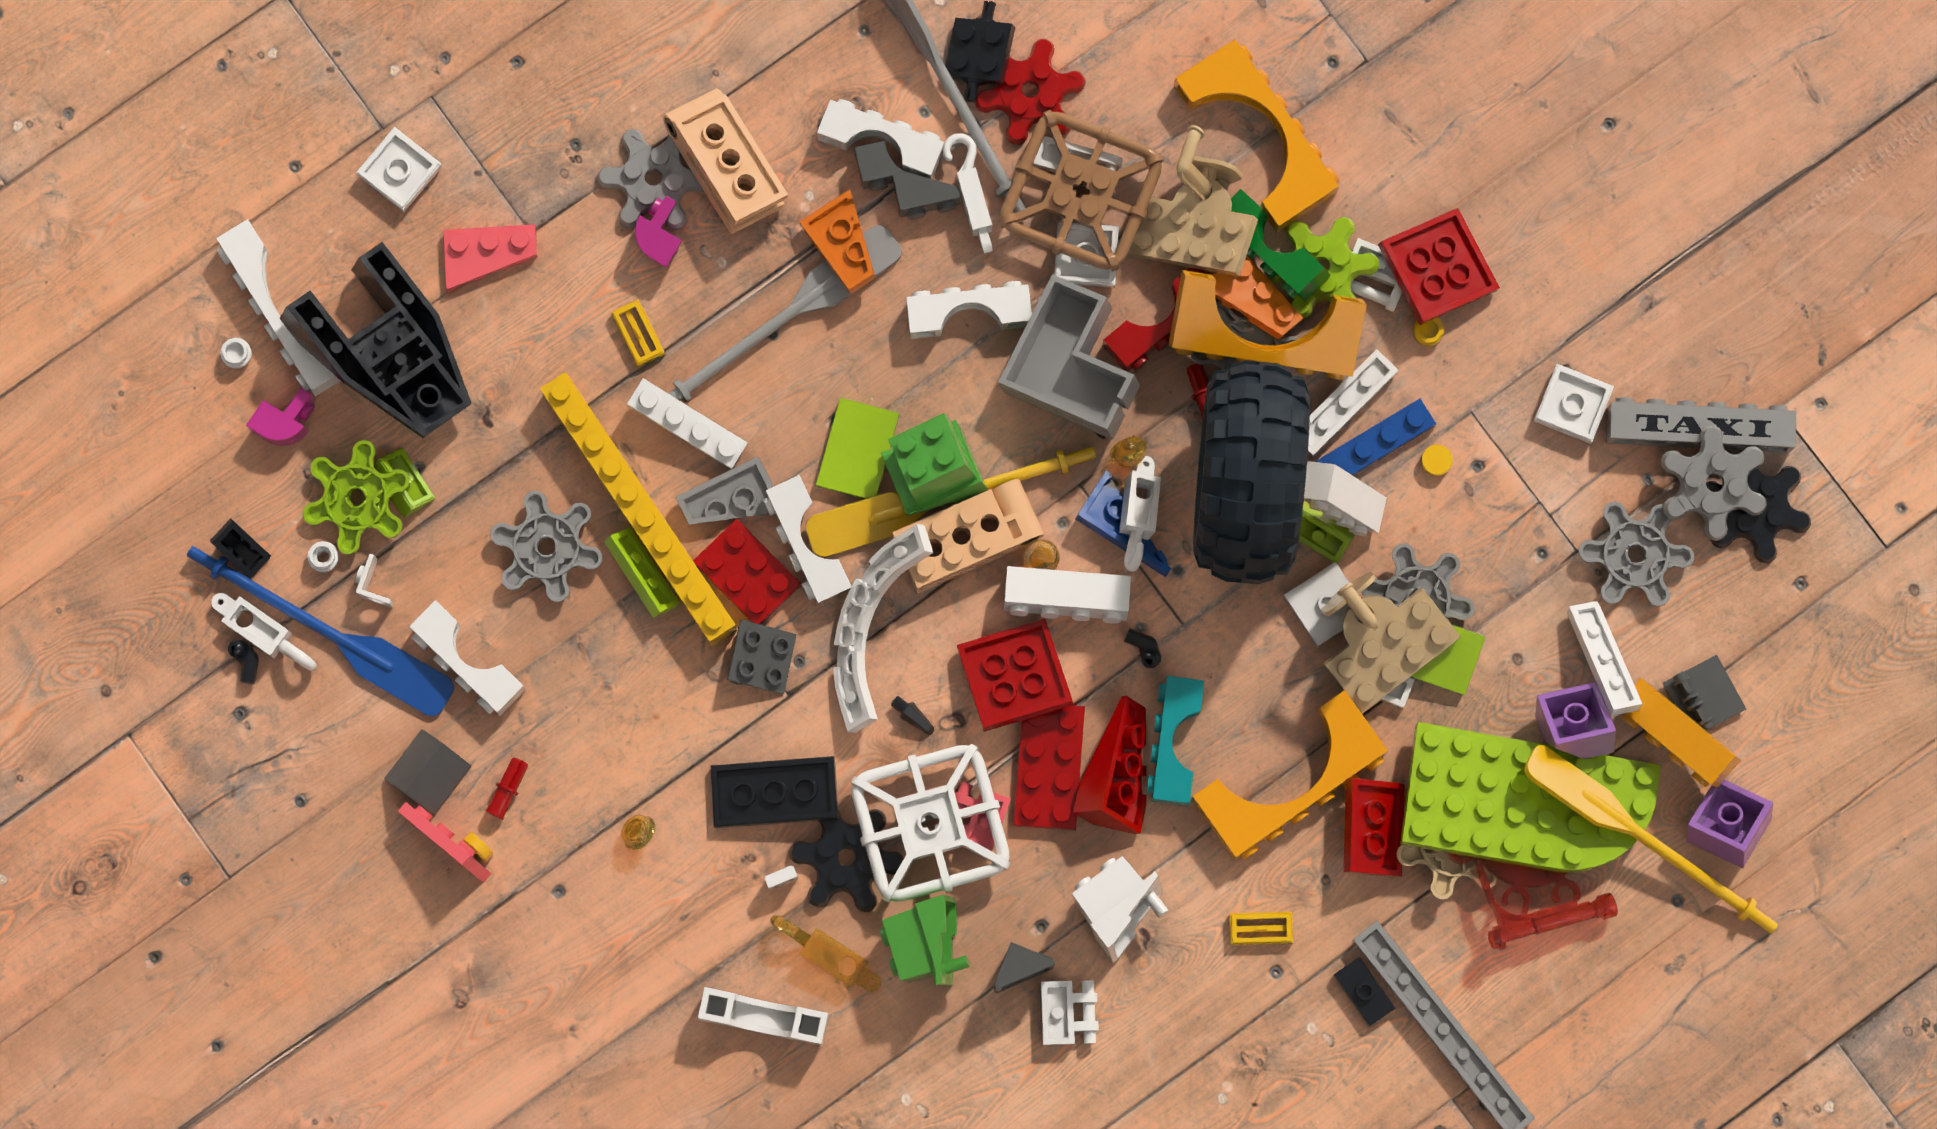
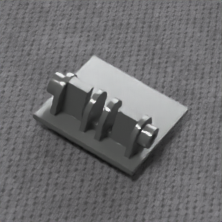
M740 619L727 680L736 685L745 684L784 694L797 634Z
M1717 655L1662 683L1673 704L1705 730L1746 710L1743 701Z

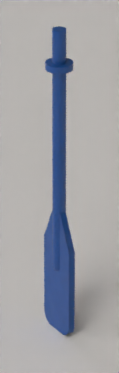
M194 546L188 551L187 557L211 570L210 577L217 580L220 576L336 643L359 676L428 716L440 714L453 694L454 684L449 677L379 637L343 634L227 566L228 559L224 556L217 560Z

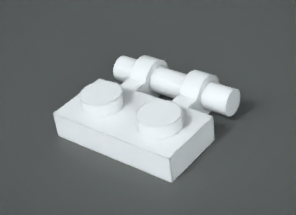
M1094 980L1081 981L1082 993H1073L1072 981L1041 982L1043 1045L1075 1044L1074 1032L1080 1031L1084 1034V1044H1096V1031H1099V1021H1095V1003H1098V993H1094ZM1073 1003H1082L1083 1021L1074 1022Z

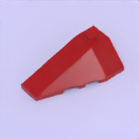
M1127 695L1121 697L1079 784L1073 813L1092 825L1131 834H1141L1147 806V795L1142 794V776H1146V766L1142 765V748L1146 746V708Z

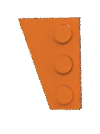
M850 189L799 221L801 228L849 294L854 293L876 278Z
M1246 256L1240 277L1217 272L1212 274L1216 280L1215 297L1221 300L1220 304L1228 309L1234 308L1244 314L1249 322L1278 340L1303 319L1248 256Z

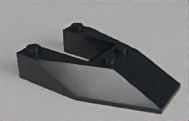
M381 242L360 256L351 270L385 313L383 316L348 339L310 290L286 306L279 319L296 341L340 381L414 433L425 438L472 403L439 314L385 244Z

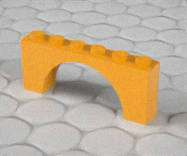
M1234 39L1176 77L1174 87L1190 110L1209 102L1235 101L1255 108L1264 114L1275 126L1284 145L1285 171L1278 186L1268 197L1261 201L1260 207L1267 214L1268 222L1278 233L1335 195L1339 188L1337 184L1339 178L1330 166L1326 168L1320 160L1322 154L1313 142L1308 143L1303 135L1305 130L1297 118L1292 119L1285 110L1288 108L1282 96L1279 93L1274 94L1268 86L1270 80L1261 68L1257 70L1251 62L1253 56L1244 44L1240 46L1237 40Z
M1182 270L1169 343L1172 348H1176V353L1193 355L1194 351L1206 353L1205 357L1214 360H1224V356L1236 358V362L1246 360L1277 363L1282 366L1295 367L1296 372L1313 375L1314 371L1326 372V377L1343 380L1344 375L1353 377L1367 307L1363 299L1332 295L1330 305L1324 317L1306 335L1285 344L1261 345L1239 337L1222 321L1216 306V280L1213 275Z
M1345 690L1319 707L1317 711L1327 732L1328 758L1319 781L1307 793L1295 800L1282 804H1257L1238 797L1228 790L1219 779H1216L1192 796V802L1233 860L1240 856L1243 860L1249 858L1259 850L1256 845L1266 838L1270 843L1284 833L1281 827L1289 821H1292L1294 825L1309 815L1307 811L1309 807L1315 803L1319 807L1326 804L1335 797L1332 791L1341 785L1346 789V779H1360L1357 775L1365 768H1368L1371 772L1385 762L1382 756L1388 752V749Z

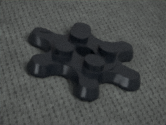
M1786 466L1778 474L1771 477L1763 475L1758 468L1750 472L1747 479L1748 486L1752 491L1764 496L1767 504L1766 509L1762 514L1755 516L1741 509L1731 511L1726 520L1728 528L1726 536L1718 541L1710 539L1712 544L1717 548H1726L1735 539L1746 538L1753 544L1754 555L1759 562H1772L1777 555L1774 539L1780 530L1788 529L1795 533H1804L1811 526V518L1808 513L1794 509L1788 501L1789 492L1798 486L1801 481L1799 470L1793 466ZM1716 481L1706 482L1707 488L1712 492H1717L1722 487V484Z
M838 810L839 819L819 821L822 826V835L817 841L813 843L804 841L793 843L789 850V856L794 863L807 864L816 870L817 880L808 891V900L813 906L823 907L829 903L835 893L844 891L852 896L858 910L870 912L877 905V896L872 889L874 876L866 847L862 846L860 838L863 837L859 823L848 824L844 822ZM869 810L874 832H880L886 825V816L881 810ZM879 847L885 873L895 875L904 857L898 852L884 851ZM843 849H850L856 854V861L850 866H844L838 861V855Z

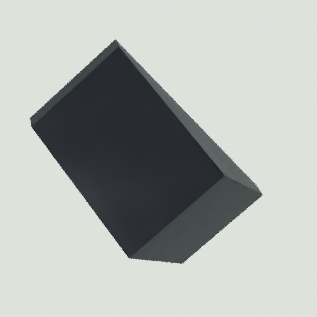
M231 518L210 540L224 556L250 579L271 557L266 550Z

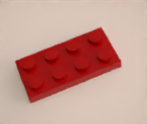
M1072 705L1022 720L1014 826L1076 831L1077 815L1073 811L1080 783L1085 706Z

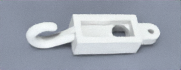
M963 133L953 134L944 143L943 156L946 161H951L953 156L950 150L954 144L963 143L967 146L968 152L965 162L959 172H957V183L972 236L979 237L983 253L992 252V244L988 234L992 232V223L976 167L973 168L977 146L970 136Z
M1141 456L1135 462L1134 470L1125 478L1119 533L1130 535L1124 558L1125 568L1130 572H1135L1140 566L1144 545L1141 542L1142 539L1149 540L1156 530L1161 477L1154 476L1155 463L1149 456ZM1136 487L1148 490L1146 499H1141L1136 495Z
M218 593L213 596L212 607L224 616L221 621L273 659L281 652L309 671L316 669L317 664L312 658L288 642L293 634L240 596L236 601L224 593ZM243 611H250L253 615L252 624L246 628L238 626L236 620Z

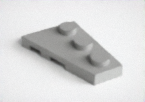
M758 456L675 498L688 524L692 525L769 514L762 499L767 498L765 491L772 488L773 485Z

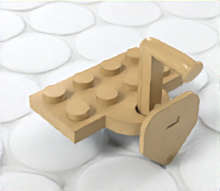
M1191 125L1187 129L1188 134L1176 166L1178 178L1184 185L1177 191L1172 201L1151 197L1146 208L1148 212L1146 219L1141 221L1128 254L1132 257L1240 277L1258 219L1254 215L1231 212L1232 201L1227 190L1230 184L1242 180L1243 173L1230 163L1194 156L1199 141L1205 136V132L1200 127Z
M1371 572L1343 586L1322 608L1323 613L1329 616L1345 604L1349 606L1342 620L1343 635L1348 645L1327 660L1324 665L1362 713L1461 638L1422 587L1398 606L1390 599L1380 595L1360 597L1358 594L1370 586L1376 579Z

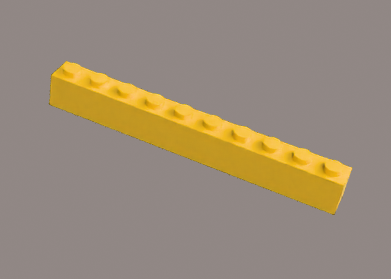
M566 371L542 386L540 390L543 397L711 647L737 631L736 624Z

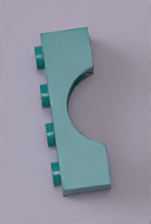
M1167 676L1166 684L1160 683L1158 702H1163L1162 714H1156L1154 732L1160 734L1158 745L1152 744L1150 763H1156L1155 775H1149L1147 783V794H1152L1151 802L1187 807L1190 804L1194 772L1185 768L1178 761L1173 751L1172 739L1174 731L1183 721L1200 714L1205 680Z

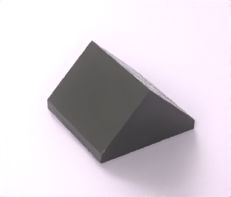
M421 729L384 779L432 815H435L471 768V765L445 744Z
M1011 942L994 984L996 994L1054 969L1055 963L1053 958Z

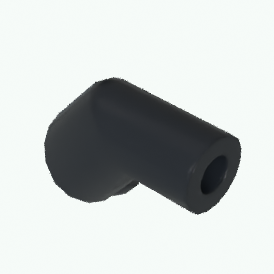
M1129 628L1124 642L1139 648L1142 664L1146 668H1155L1161 662V653L1156 639Z

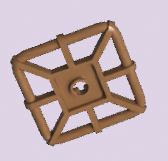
M1051 110L1043 112L1044 116L1037 122L1022 160L1017 161L1015 166L1017 172L1002 205L1001 218L998 220L1001 228H1006V230L1016 236L1052 249V253L1058 256L1062 253L1100 269H1111L1112 272L1120 269L1119 265L1123 263L1128 255L1141 221L1146 219L1148 214L1146 208L1160 177L1164 159L1161 153H1157L1152 148L1110 132L1111 128L1103 126V128H1100L1061 112H1052ZM1057 124L1098 139L1089 161L1069 153ZM1048 128L1061 155L1055 175L1032 166ZM1105 143L1145 158L1143 161L1118 171L1097 164ZM1149 169L1134 206L1112 198L1120 180ZM1028 176L1050 184L1043 202L1013 213ZM1085 184L1090 194L1083 195L1081 199L1077 198L1076 191L1073 190L1074 186ZM1107 208L1130 216L1115 253H1113L1101 226ZM1045 211L1065 218L1057 238L1021 225L1018 222ZM1073 222L1093 229L1105 257L1065 242Z

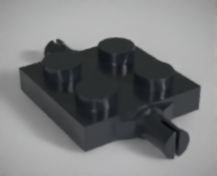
M984 1L981 18L965 19L955 17L945 66L952 79L967 83L964 94L966 102H976L980 85L1004 84L1016 27L1012 23H1002L993 20L996 3L992 1Z

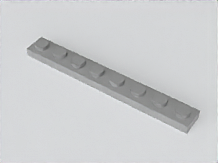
M1378 920L1352 940L1500 1128L1523 1129L1535 1119L1534 1116Z

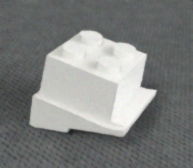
M1123 856L1117 860L1112 858L1100 867L1101 872L1092 879L1089 876L1082 879L1074 887L1076 891L1072 893L1077 908L1092 928L1095 940L1113 963L1120 958L1137 934L1134 930L1150 908L1159 918L1169 911L1159 898L1162 888L1156 872L1154 871L1152 875L1142 880Z

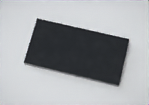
M834 756L711 765L714 828L839 819Z

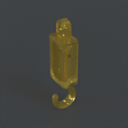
M773 915L770 918V923L803 946L799 953L801 957L850 988L855 983L869 992L877 991L880 988L881 978L866 968L869 961L826 933L815 928L810 935L783 917ZM844 957L853 959L856 964L854 973L849 976L841 974L838 970V963ZM871 979L875 981L874 985L869 984Z

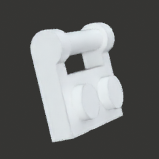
M1358 238L1352 252L1356 254L1372 253L1377 256L1380 263L1377 272L1364 276L1394 288L1390 295L1353 280L1351 292L1386 306V310L1394 312L1402 290L1379 246Z

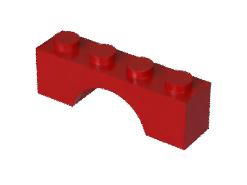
M1188 268L1186 270L1206 274L1205 271L1201 269ZM1181 275L1172 283L1175 305ZM1175 307L1164 321L1156 325L1139 326L1126 320L1103 339V348L1124 371L1128 372L1132 368L1135 371L1139 370L1149 361L1147 355L1155 349L1160 352L1170 344L1169 338Z

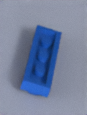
M1421 398L1316 460V462L1335 464L1353 476L1435 427L1436 422Z

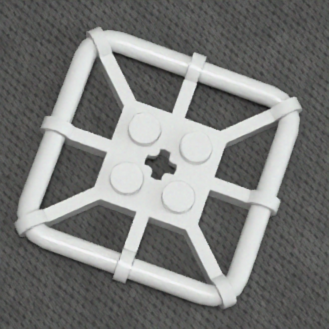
M970 744V746L959 745L918 757L915 754L910 755L907 760L867 770L859 774L858 777L854 776L850 782L852 784V799L863 836L860 838L862 846L866 847L876 887L883 896L882 900L887 903L891 901H906L945 890V893L953 891V887L993 877L1003 870H1008L1011 863L1009 862L1010 856L1007 840L998 809L1001 807L999 800H995L986 765L981 753L977 751V746ZM962 757L947 785L925 791L920 773L921 768ZM972 763L983 803L959 809L954 790L968 765ZM912 771L918 793L896 799L871 785L870 782ZM864 792L892 806L899 826L875 833ZM986 813L997 854L968 839L962 819ZM931 815L933 819H939V824L935 825V830L929 831L928 827L923 828L921 826V823L926 821L925 816ZM902 836L906 856L889 884L878 842ZM965 847L992 862V864L949 876L943 852ZM935 855L941 878L898 889L914 860Z

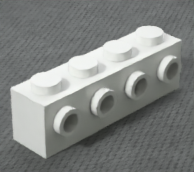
M1307 461L1304 501L1310 504L1309 508L1323 512L1322 516L1336 520L1335 524L1349 528V533L1366 536L1367 532L1379 533L1387 497L1335 464Z
M1007 566L1003 611H1010V614L1014 616H1027L1028 613L1041 614L1042 617L1048 619H1055L1060 615L1072 616V619L1076 621H1088L1090 618H1098L1110 624L1120 623L1121 620L1127 621L1131 576Z

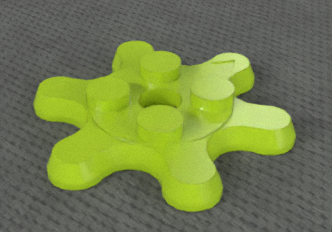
M1348 217L1336 219L1330 232L1323 236L1312 234L1308 225L1302 221L1291 223L1287 229V236L1294 244L1295 251L1304 248L1317 261L1328 260L1330 263L1328 273L1331 276L1307 301L1304 302L1297 295L1291 303L1303 319L1308 318L1312 314L1313 308L1318 302L1323 300L1331 302L1332 295L1356 298L1351 292L1352 281L1360 275H1372L1379 269L1380 263L1376 255L1372 253L1356 254L1350 250L1349 240L1354 234L1355 225ZM1266 274L1272 283L1278 284L1283 282L1277 275L1272 279Z
M360 440L354 445L352 460L346 466H336L326 457H318L311 464V473L322 482L324 494L320 500L305 506L303 518L310 525H319L327 520L336 523L339 528L337 546L344 554H353L359 549L361 534L368 528H376L388 538L397 537L402 530L401 520L390 512L389 500L393 494L403 492L408 488L410 477L407 472L401 469H395L387 474L379 473L373 464L375 447L367 440ZM356 489H361L366 497V500L359 506H354L350 500L351 493Z

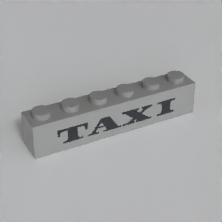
M1620 397L1616 398V402H1611L1607 407V444L1701 448L1700 432L1706 426L1713 425L1722 431V442L1725 450H1745L1748 447H1757L1765 452L1790 453L1795 448L1796 411L1787 410V406L1772 405L1769 406V409H1757L1755 404H1739L1738 408L1726 407V403L1710 402L1707 406H1695L1696 402L1684 400L1678 401L1677 405L1665 404V400L1648 399L1646 403H1634L1633 398Z

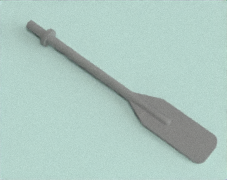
M890 0L916 47L932 66L997 181L999 188L996 189V194L998 197L1003 195L1006 197L1013 180H1009L944 65L932 35L913 0ZM1020 197L1014 208V213L1026 209Z
M873 226L863 233L875 277H877L901 258V246L884 226ZM824 261L810 271L790 306L683 383L679 379L673 382L675 389L668 394L678 400L683 398L686 402L692 399L690 392L795 316L835 307L852 294H849L828 263Z

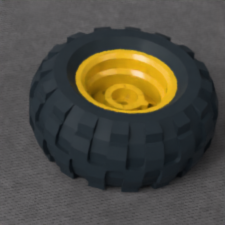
M1246 360L1230 364L1228 370H1215L1207 385L1198 461L1193 553L1199 568L1211 569V575L1225 582L1261 584L1272 581L1275 575H1287L1296 558L1306 483L1310 397L1304 377L1293 376L1290 369L1280 364Z

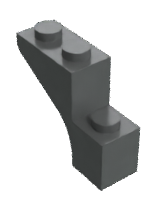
M885 141L855 147L863 189L870 188V191H879L886 189L888 184L893 183L901 217L908 216V219H918L924 217L928 211L938 210L939 213L954 210L956 208L955 205H960V193L956 186L912 174L897 167L887 152Z

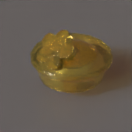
M1135 435L1125 438L1112 447L1110 457L1122 467L1137 465L1146 456L1147 443L1144 439Z
M1045 539L1030 543L1022 556L1025 568L1055 570L1060 561V553L1057 546Z
M635 815L627 820L621 831L625 847L629 850H638L649 843L655 833L656 826L651 817Z

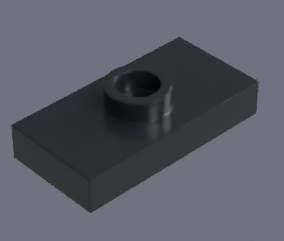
M1360 957L1334 974V977L1368 1026H1371L1396 1009Z

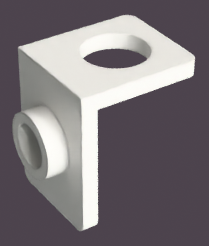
M369 554L366 565H361L356 575L355 583H358L356 594L361 598L393 608L394 603L391 599L367 591L378 560L375 555Z

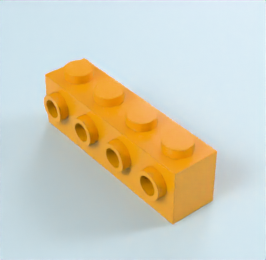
M1640 678L1634 686L1642 706L1639 711L1622 714L1621 718L1634 729L1640 725L1647 731L1644 737L1657 748L1664 745L1671 752L1668 757L1682 768L1686 764L1695 772L1691 776L1706 788L1710 784L1718 788L1741 759L1652 685Z

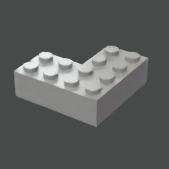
M1052 274L998 383L1006 394L1113 440L1125 417L1122 408L1129 409L1140 384L1134 374L1089 356L1113 309L1107 297Z

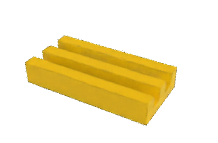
M639 299L611 312L638 368L648 361L651 362L659 356L666 355ZM636 308L656 348L652 352L630 311ZM624 313L645 353L642 357L639 356L620 318V315Z
M1292 912L1229 914L1230 945L1293 944ZM1286 919V925L1237 926L1236 920ZM1286 931L1287 937L1237 938V933Z

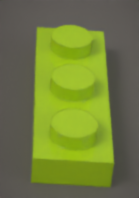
M631 527L610 535L604 541L653 618L675 609L680 604Z

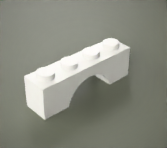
M830 99L817 131L819 141L846 151L851 145L861 139L870 137L880 138L888 141L897 149L902 159L903 171L933 179L944 147V142L940 141L941 138L938 135L928 131H924L922 134L911 130L912 126L905 122L896 120L895 123L884 120V116L876 111L867 110L863 112L855 109L856 106L849 101L839 99L836 102Z
M1020 281L1006 282L1003 284V287L991 288L989 284L976 285L973 287V290L961 291V288L958 287L946 288L940 294H930V291H916L912 293V296L906 297L910 339L941 336L946 322L954 314L967 309H977L988 313L997 321L1001 330L1024 328L1032 315L1029 285H1022Z
M800 475L766 490L767 498L762 500L769 515L776 514L780 526L775 528L782 543L789 542L793 554L789 555L795 571L802 570L806 582L802 583L808 599L815 598L818 604L850 589L852 586L839 559H824L816 556L806 547L802 540L800 531L801 520L806 510L812 505V501Z
M436 600L409 626L415 633L411 638L423 650L429 646L437 654L433 660L445 671L451 668L458 675L455 681L467 693L473 689L480 696L477 703L487 713L491 714L495 711L501 716L526 691L525 687L502 664L490 669H477L465 664L460 659L456 648V638L461 626Z
M704 987L698 1019L701 1021L820 1046L823 1045L829 1014L826 1012L762 1001Z

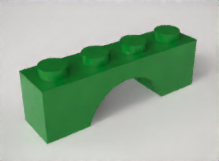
M1240 189L1231 198V212L1254 215L1258 219L1247 256L1253 259L1256 255L1263 262L1260 268L1272 279L1277 275L1284 282L1281 288L1294 299L1298 295L1306 302L1331 275L1304 248L1294 252L1280 253L1266 247L1263 233L1268 216L1255 201Z

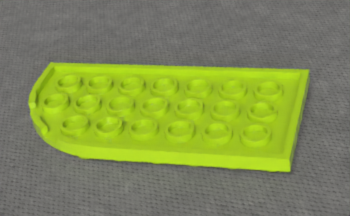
M1417 722L1414 732L1400 844L1549 871H1589L1614 861L1629 850L1637 840L1629 834L1595 826L1532 782L1526 776L1524 770L1532 750L1539 745L1547 746L1610 790L1633 821L1644 830L1647 828L1655 809L1661 765L1608 755L1582 759L1556 749L1551 745Z

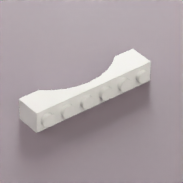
M245 220L217 237L216 239L221 245L217 249L218 254L225 265L233 264L237 271L232 275L241 290L248 288L253 296L248 300L257 316L263 313L269 323L265 324L264 327L273 341L279 338L284 348L280 350V353L289 366L295 364L300 374L295 377L302 388L306 391L311 389L316 397L339 383L340 380L303 348L279 319L280 315L271 300L267 285L266 262L268 250L249 220Z

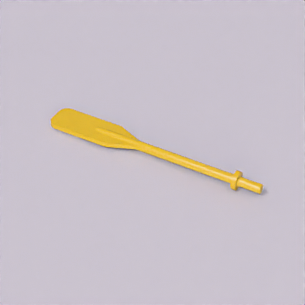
M1093 446L1066 455L1063 454L1061 449L1056 451V458L984 479L988 490H993L1014 479L1022 481L1059 469L1062 474L1069 473L1068 466L1095 459L1096 454ZM887 492L814 514L807 520L806 530L814 553L818 556L826 557L892 537V532L914 523L928 510L907 516L898 493Z
M1539 745L1532 750L1524 770L1526 776L1536 785L1595 826L1631 835L1738 910L1736 917L1741 921L1749 918L1770 934L1775 931L1778 923L1755 908L1756 900L1752 897L1746 900L1742 899L1638 826L1610 790L1547 746Z

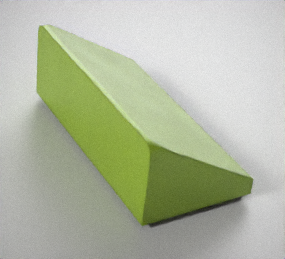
M403 448L379 458L374 464V468L381 474L390 473L395 469H401L408 473L410 477L408 488L403 492L393 494L390 498L403 518L410 516L435 499V496Z
M1304 502L1299 541L1338 564L1355 534L1349 533V528L1335 524L1336 520L1322 516L1323 512L1309 508L1310 504Z

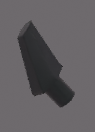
M899 696L892 701L891 706L901 713V719L928 735L934 732L933 725L914 702L907 703Z

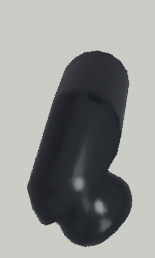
M243 640L232 641L228 646V653L242 665L240 682L255 684L259 663L258 654L247 642Z

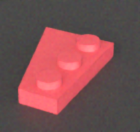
M535 224L443 230L447 292L455 290L458 286L468 282L480 280L484 276L501 269L505 270L538 257Z
M405 802L398 810L402 816L463 865L481 882L484 883L491 875L486 868L473 858L476 852L463 841L458 845L452 841L451 838L455 834L442 823H439L436 827L429 822L433 816L420 805L414 809Z

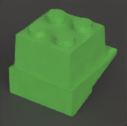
M945 413L888 439L892 449L881 452L907 516L951 502H961L988 491L962 428L956 420L951 421Z
M943 894L915 903V908L882 920L884 928L880 929L881 938L886 947L890 946L893 958L889 959L893 975L895 977L899 976L900 981L913 982L933 976L935 985L950 987L953 986V972L970 967L966 955L953 959V936L957 935V902L954 897Z

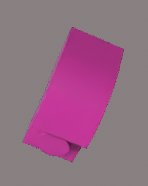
M667 195L663 200L657 198L649 211V214L653 216L652 220L649 221L640 215L635 228L636 240L641 250L665 267L668 266L683 241L662 228L677 201Z
M300 388L284 413L263 400L246 426L252 433L271 444L279 446L294 444L308 433L305 426L300 424L302 419L306 421L314 411L315 405L313 403L315 399L309 392Z

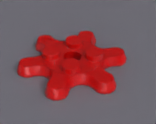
M1048 39L1037 40L1032 46L1031 55L1023 61H1017L1009 56L1004 84L997 85L991 90L981 91L976 96L975 106L980 112L989 113L1000 110L1007 114L1009 126L1006 130V138L1013 145H1021L1027 140L1030 128L1037 124L1040 118L1044 116L1043 112L1051 110L1052 112L1065 113L1061 107L1063 98L1067 94L1082 91L1086 84L1085 77L1081 72L1070 71L1062 74L1053 69L1051 59L1055 48ZM1027 83L1034 84L1039 89V93L1033 98L1024 96L1021 91ZM1057 124L1061 135H1066L1070 132V128Z

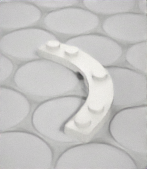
M915 524L892 539L869 560L871 565L867 568L861 579H855L842 607L834 645L838 646L837 667H833L835 689L847 732L857 733L878 720L866 680L865 647L867 634L874 612L891 584L910 567L933 553L925 525Z

